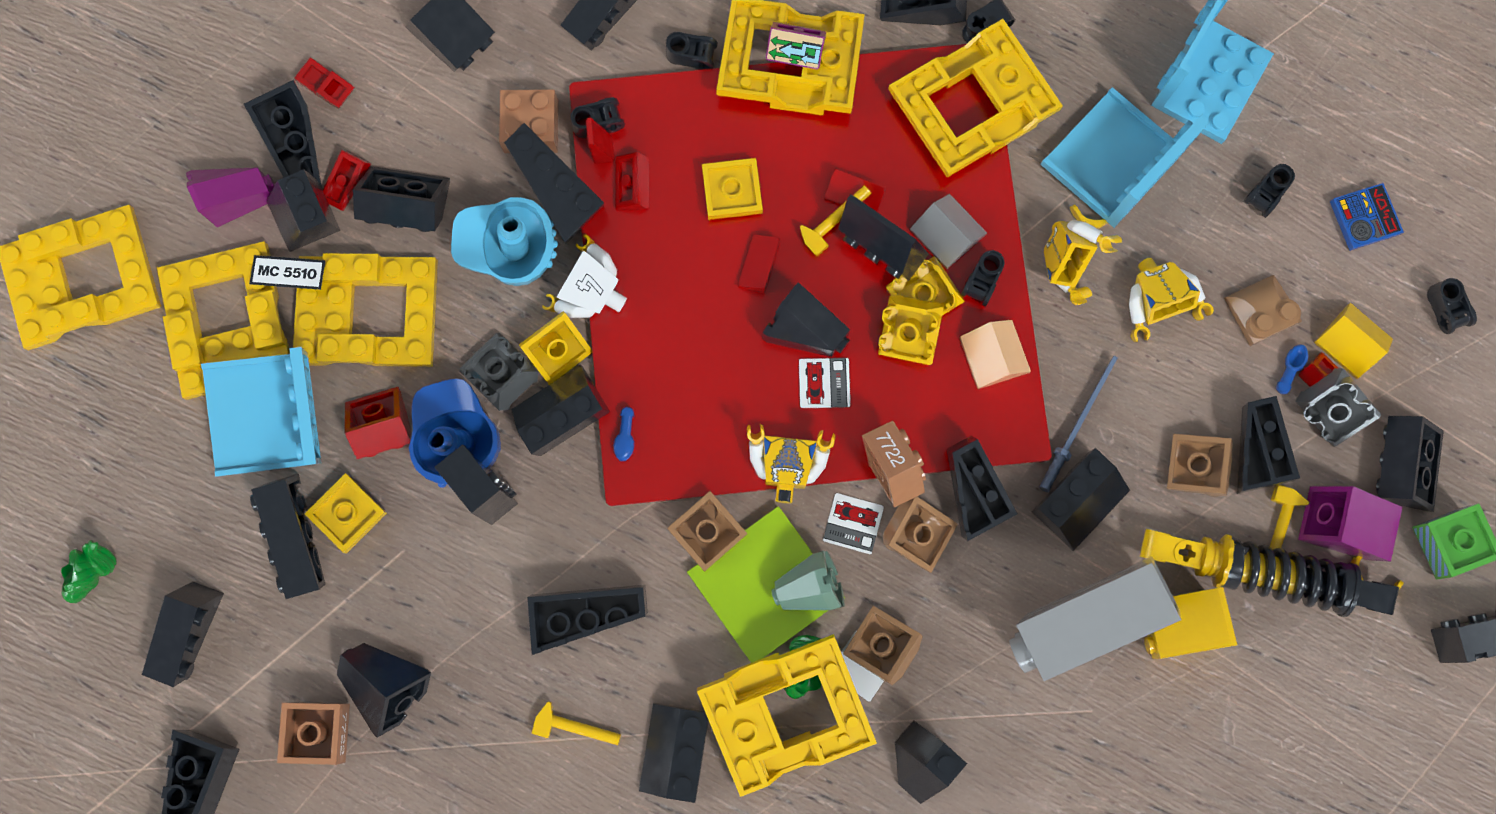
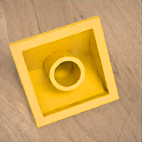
M1349 303L1314 343L1355 379H1358L1388 353L1393 338L1352 303Z
M564 311L519 344L524 354L549 385L593 353L590 346Z

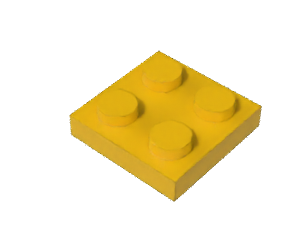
M756 158L702 164L708 220L763 213Z
M346 473L305 513L345 554L387 514Z

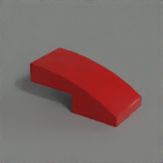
M311 57L294 77L296 82L337 109L342 106L355 89L335 72H330Z

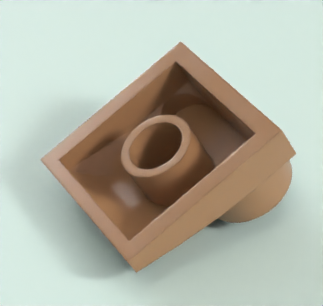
M1274 275L1224 298L1249 346L1302 322L1299 305L1289 299Z
M1173 434L1167 489L1207 494L1212 497L1227 496L1232 463V439Z
M711 491L667 528L704 572L747 535V532Z
M915 497L897 507L884 531L883 544L889 550L897 552L917 566L932 573L958 523L919 497Z
M872 606L843 652V655L878 676L884 682L893 685L902 678L920 648L923 636L882 610Z

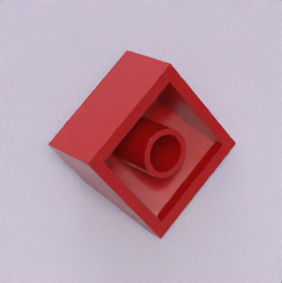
M399 386L345 402L344 433L356 459L373 457L380 452L393 448L399 449L410 443L411 427Z

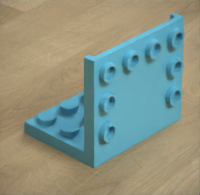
M1208 0L1194 21L1197 26L1187 38L1183 51H1180L1174 63L1171 64L1156 88L1160 91L1151 106L1184 124L1188 120L1194 123L1202 115L1210 123L1201 133L1222 144L1229 135L1274 53L1213 21L1228 0Z
M1112 87L1040 165L1115 228L1178 160L1210 122L1202 115L1194 123L1188 120L1179 130L1178 134L1172 138Z
M302 347L289 348L290 354L201 364L215 477L322 463L308 353Z

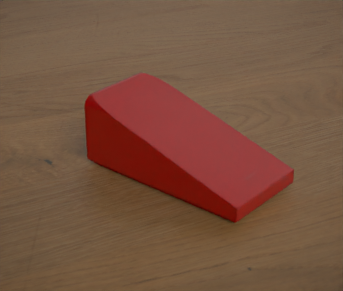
M587 118V138L593 162L595 164L613 162L615 157L612 136L592 118Z
M341 150L323 188L328 203L344 211L353 197V189L369 169L371 163L351 152Z

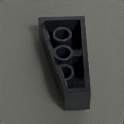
M579 0L560 26L592 51L594 47H598L603 42L605 35L637 0Z
M523 123L504 143L547 215L552 220L561 238L567 244L604 207V202Z
M461 445L435 466V469L473 515L491 525L518 504L513 498L517 493L509 483L505 482L493 470L489 471L464 445Z
M646 585L542 593L528 596L532 655L645 617L648 613Z
M172 729L171 740L173 741L171 755H168L166 765L169 771L166 786H163L161 798H164L162 814H215L240 749L191 730Z

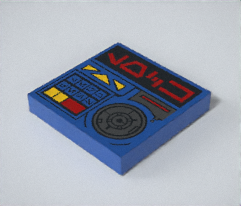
M1384 183L1346 194L1330 201L1349 251L1404 233Z

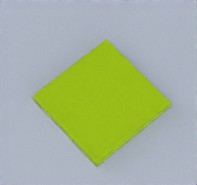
M779 506L745 530L747 535L705 572L698 564L687 571L690 578L751 663L766 657L829 611L783 610L781 605L777 606L774 602L772 589L775 588V581L813 554Z

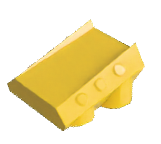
M935 256L929 260H924L909 281L900 276L899 279H894L892 283L886 286L891 296L902 295L929 302H939L944 306L942 315L965 302Z
M902 295L889 296L888 306L883 310L882 315L884 327L879 338V355L931 365L933 363L944 306L939 302H929Z

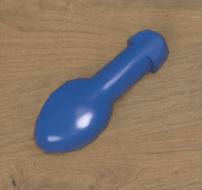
M1299 344L1287 353L1285 358L1286 369L1276 386L1278 393L1287 394L1292 388L1291 384L1296 373L1305 367L1308 361L1306 346Z
M628 406L621 409L620 433L616 436L613 445L616 457L622 462L629 459L634 450V439L631 435L634 410Z

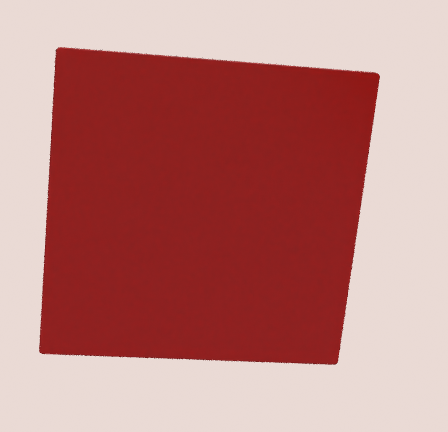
M966 44L859 54L851 114L824 110L823 115L770 108V102L717 95V84L720 68L580 81L569 85L571 113L578 106L598 102L610 97L618 99L619 105L617 108L620 118L625 122V127L610 133L613 138L614 157L639 152L649 158V208L615 209V159L613 162L595 164L589 149L588 138H579L573 132L577 176L604 202V207L582 228L583 246L587 244V240L583 237L586 234L595 244L609 253L617 268L616 278L619 279L613 290L627 298L620 312L604 305L600 313L595 312L590 317L595 386L610 411L598 419L605 499L609 506L704 497L709 491L714 496L777 489V486L766 485L765 479L758 477L750 461V440L747 436L748 425H750L751 433L758 434L761 431L760 424H762L764 436L817 441L819 432L823 430L822 439L830 441L833 433L835 434V442L833 447L830 448L826 468L815 482L806 484V486L877 479L869 466L862 435L891 421H894L899 430L902 428L905 430L910 440V449L912 451L917 450L924 463L921 466L924 474L950 471L947 449L970 436L979 440L992 467L1044 462L1051 459L1052 453L1008 146L1005 145L992 154L989 152L951 176L946 177L888 90L889 85L935 58L946 57ZM780 62L749 65L748 70L798 77L802 76L803 69L801 66ZM973 74L951 87H943L929 96L956 138L999 113ZM581 119L577 124L584 126L587 119ZM756 158L763 213L708 220L702 164ZM834 169L842 170L886 187L877 212L915 239L917 238L909 231L910 228L934 202L950 194L987 232L980 241L948 269L942 265L960 294L983 253L994 250L1001 253L1004 257V268L986 307L982 305L981 301L966 295L965 297L962 296L965 302L942 315L933 363L931 365L879 355L878 353L879 338L884 327L882 320L883 310L888 306L889 296H891L886 286L896 279L885 270L886 264L881 261L875 264L863 255L866 250L860 246L854 249L844 242L843 238L845 235L838 229L840 222L822 237L829 247L816 257L804 242L800 229L801 225L814 230L841 206L824 199ZM753 235L780 238L779 247L764 294L738 287ZM917 239V241H918V242L923 246V248L929 253V255L926 257L925 260H929V259H931L932 257H934V256L928 251V249ZM986 260L983 262L987 270H997L996 264L993 261ZM797 282L850 329L847 337L850 339V342L841 353L836 351L832 357L768 343L762 339L764 329L769 323L773 325L776 310ZM1012 320L1031 372L977 389L960 341V336L989 322ZM848 358L850 407L801 408L799 360ZM628 406L634 410L631 426L634 450L630 458L622 462L616 457L613 445L616 436L620 433L621 409Z

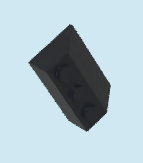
M370 166L353 189L354 219L362 220L369 224L382 223L395 228L408 227L418 229L421 232H435L443 219L450 178Z
M850 194L847 198L838 228L845 235L843 241L854 249L860 246L866 250L863 255L875 264H878L879 261L886 264L885 270L896 279L902 276L909 281L929 253L917 239L855 196Z
M579 365L511 409L519 435L531 455L542 456L610 412L582 365Z
M1388 416V422L1383 429V437L1385 439L1384 451L1380 454L1381 476L1376 483L1378 497L1399 506L1434 512L1444 430L1423 416Z
M1094 448L1071 469L1037 505L1032 513L1074 551L1128 494L1130 489L1117 467L1099 450Z
M653 703L639 792L666 799L696 802L709 722L706 712Z

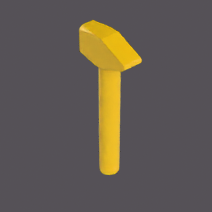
M864 185L853 196L860 201H864L872 193ZM846 202L814 230L803 225L800 226L805 244L816 257L829 247L822 237L841 221Z
M1282 485L1275 486L1271 501L1282 505L1270 543L1272 550L1282 548L1294 506L1309 504L1296 490Z
M551 701L547 702L536 716L531 733L549 738L552 727L614 745H619L621 734L553 715Z

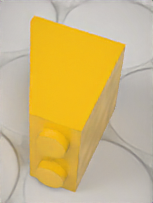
M1219 587L1173 596L1180 610L1181 620L1144 638L1148 654L1152 655V659H1162L1236 646L1237 641L1224 588Z

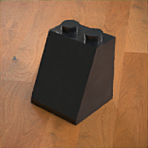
M430 0L405 26L408 31L454 72L459 67L464 71L474 61L471 56L478 49L483 52L493 43L490 37L495 33L465 0Z
M303 169L277 180L267 203L289 252L341 231L322 187L316 178Z

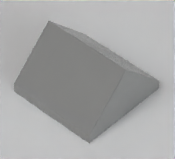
M950 194L934 202L909 230L946 269L987 234Z

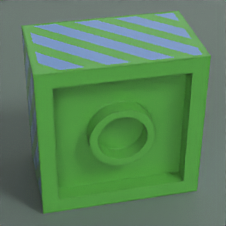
M1480 504L1459 508L1412 527L1436 580L1451 578L1496 561V538Z

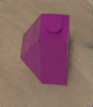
M258 167L190 170L186 172V177L188 180H191L186 183L187 189L197 211L217 228L267 205V200L275 186L269 174L264 175Z

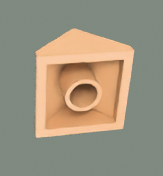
M1012 320L989 322L960 336V341L977 389L1031 372Z

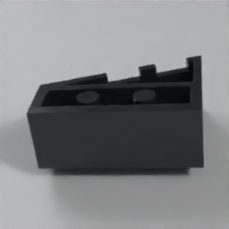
M193 581L165 595L142 671L143 676L171 687H175L190 678L194 670L196 657L224 595L223 592Z

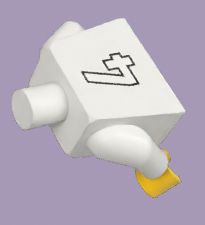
M584 234L583 237L587 240V244L580 247L576 243V247L582 254L558 295H546L552 299V304L549 307L542 305V308L559 314L564 311L569 318H590L595 312L600 313L604 305L620 312L627 298L613 290L619 281L616 278L617 268L609 253L595 244L588 235Z

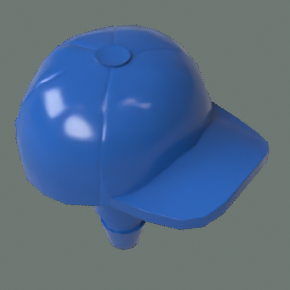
M456 378L422 387L415 393L412 400L413 432L409 452L416 471L426 479L438 483L440 488H444L448 484L435 469V466L461 445H464L489 470L496 462L501 450L500 434L496 424L485 414L471 385L465 380Z

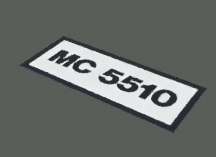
M254 255L249 284L321 290L326 260Z

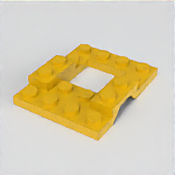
M732 0L717 84V95L770 102V108L823 115L824 110L851 114L865 14L834 11L820 17L800 14L786 3L764 0ZM773 22L826 31L819 69L803 67L801 77L748 70L755 29L770 31Z
M1004 19L979 32L959 50L946 57H938L890 84L888 88L946 177L951 176L989 152L992 154L1036 128L1038 123L1060 111L1063 107ZM973 74L999 113L956 138L929 96L941 88H949Z
M131 205L116 208L79 221L70 218L18 235L19 240L0 246V263L22 346L28 351L56 342L64 333L85 326L108 325L162 307L135 211ZM111 242L124 288L100 296L90 294L73 300L62 258Z
M265 241L157 267L166 316H163L169 353L172 368L178 374L183 399L188 400L206 395L203 370L201 368L203 363L290 354V347L281 328L277 308L279 299L277 286L249 284L254 255L270 256L269 247ZM244 277L247 291L245 301L251 326L202 338L193 289Z
M323 253V256H299L300 259L326 260L321 290L297 288L293 348L302 347L308 353L309 366H325L332 363H361L372 366L433 367L438 267L436 257H381L379 254ZM355 286H407L404 337H376L374 334H352Z
M834 634L782 655L775 653L724 673L723 678L697 688V693L740 797L765 788L784 773L802 766H821L877 744ZM818 675L837 725L814 734L808 731L782 741L764 696Z

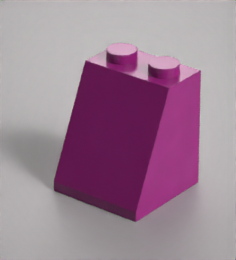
M1310 486L1307 497L1309 504L1305 506L1298 540L1351 556H1361L1365 560L1391 562L1402 512L1401 506L1354 486Z

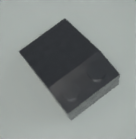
M881 0L880 20L940 26L966 22L967 0Z

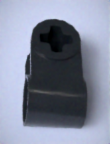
M992 0L986 6L972 12L968 16L966 25L962 30V37L968 43L979 32L1001 19H1004L1009 27L1014 24L1016 19L1003 0Z
M673 32L666 39V57L674 65L692 67L698 70L713 69L714 63L712 58L718 42L709 36ZM679 45L682 46L684 49L682 51L676 52L671 48L673 46Z
M610 97L576 107L571 113L574 134L579 138H587L586 125L577 124L579 120L592 118L609 133L624 128L625 122L620 118L617 108L619 105L618 99Z
M1286 164L1276 165L1251 190L1243 202L1253 205L1266 218L1281 201V197L1295 179L1294 170ZM1274 175L1279 176L1283 184L1277 183L1274 180Z
M994 250L983 253L961 292L962 296L968 295L981 301L983 306H987L995 290L996 282L1004 268L1005 261L1001 253ZM986 260L993 261L996 264L997 270H987L983 262Z
M1448 278L1429 288L1427 298L1437 318L1438 326L1443 333L1451 334L1457 328L1465 325L1471 327L1476 324V312L1468 299L1461 281L1455 278ZM1443 288L1448 292V297L1444 295Z

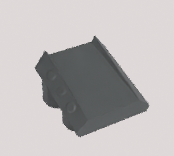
M496 333L459 370L499 411L509 410L510 405L534 382L538 381L539 371L500 333Z
M1335 368L1332 373L1305 391H1301L1296 399L1307 421L1314 423L1321 431L1322 437L1327 442H1330L1333 447L1347 440L1381 416V413L1343 368Z

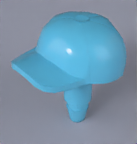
M510 197L495 204L474 206L460 211L453 222L451 254L455 263L463 268L491 275L507 285L521 286L532 283L540 278L547 268L552 267L553 263L551 260L557 256L554 248L558 246V242L554 240L556 236V231L552 229L554 224L541 206L533 200L522 197Z

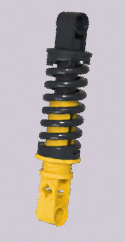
M1145 529L1139 556L1143 558L1153 557L1155 561L1192 567L1196 576H1211L1213 586L1216 588L1224 587L1235 590L1242 582V588L1245 593H1252L1257 586V592L1261 597L1268 596L1272 590L1275 600H1282L1287 594L1288 601L1292 604L1298 603L1302 598L1303 604L1306 607H1313L1317 602L1320 610L1327 611L1332 607L1333 611L1341 617L1349 616L1355 606L1393 615L1399 591L1397 586L1361 580V571L1357 564L1343 562L1333 564L1331 560L1326 558L1318 560L1313 555L1302 556L1296 551L1287 553L1283 548L1272 550L1270 546L1265 544L1257 547L1252 541L1241 543L1239 539L1225 534L1219 542L1213 541L1209 537H1203L1200 542L1173 537L1171 534ZM1186 549L1189 550V553L1182 556L1179 554V550Z

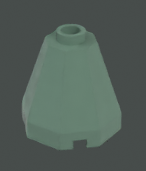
M821 551L812 554L775 581V588L772 589L775 604L777 606L781 605L783 610H835L844 607L841 582L837 583L836 575H838V572L829 552Z

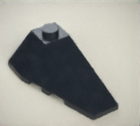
M292 80L244 103L248 114L283 178L304 169L316 178L322 187L308 105L295 81Z

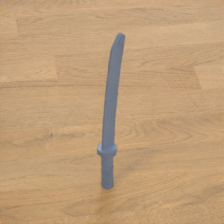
M1113 356L1063 448H1055L1053 452L1055 457L1039 486L1042 491H1050L1064 462L1070 460L1072 455L1068 450L1118 357Z

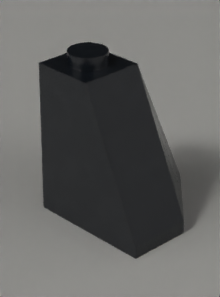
M798 282L776 310L773 325L769 323L762 333V339L768 343L832 357L836 351L841 353L850 342V339L847 338L850 329Z
M362 643L353 649H347L340 655L337 676L373 735L378 738L403 722L408 716L404 712L411 706L414 699L419 702L427 693L431 672L419 665Z
M914 720L895 741L898 784L920 804L947 788L968 764L943 741Z

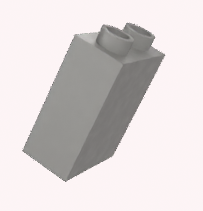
M1150 557L1027 613L1016 625L1019 632L1015 633V638L1010 639L1009 643L1023 672L1027 673L1038 668L1043 681H1046L1181 620V615L1153 557Z

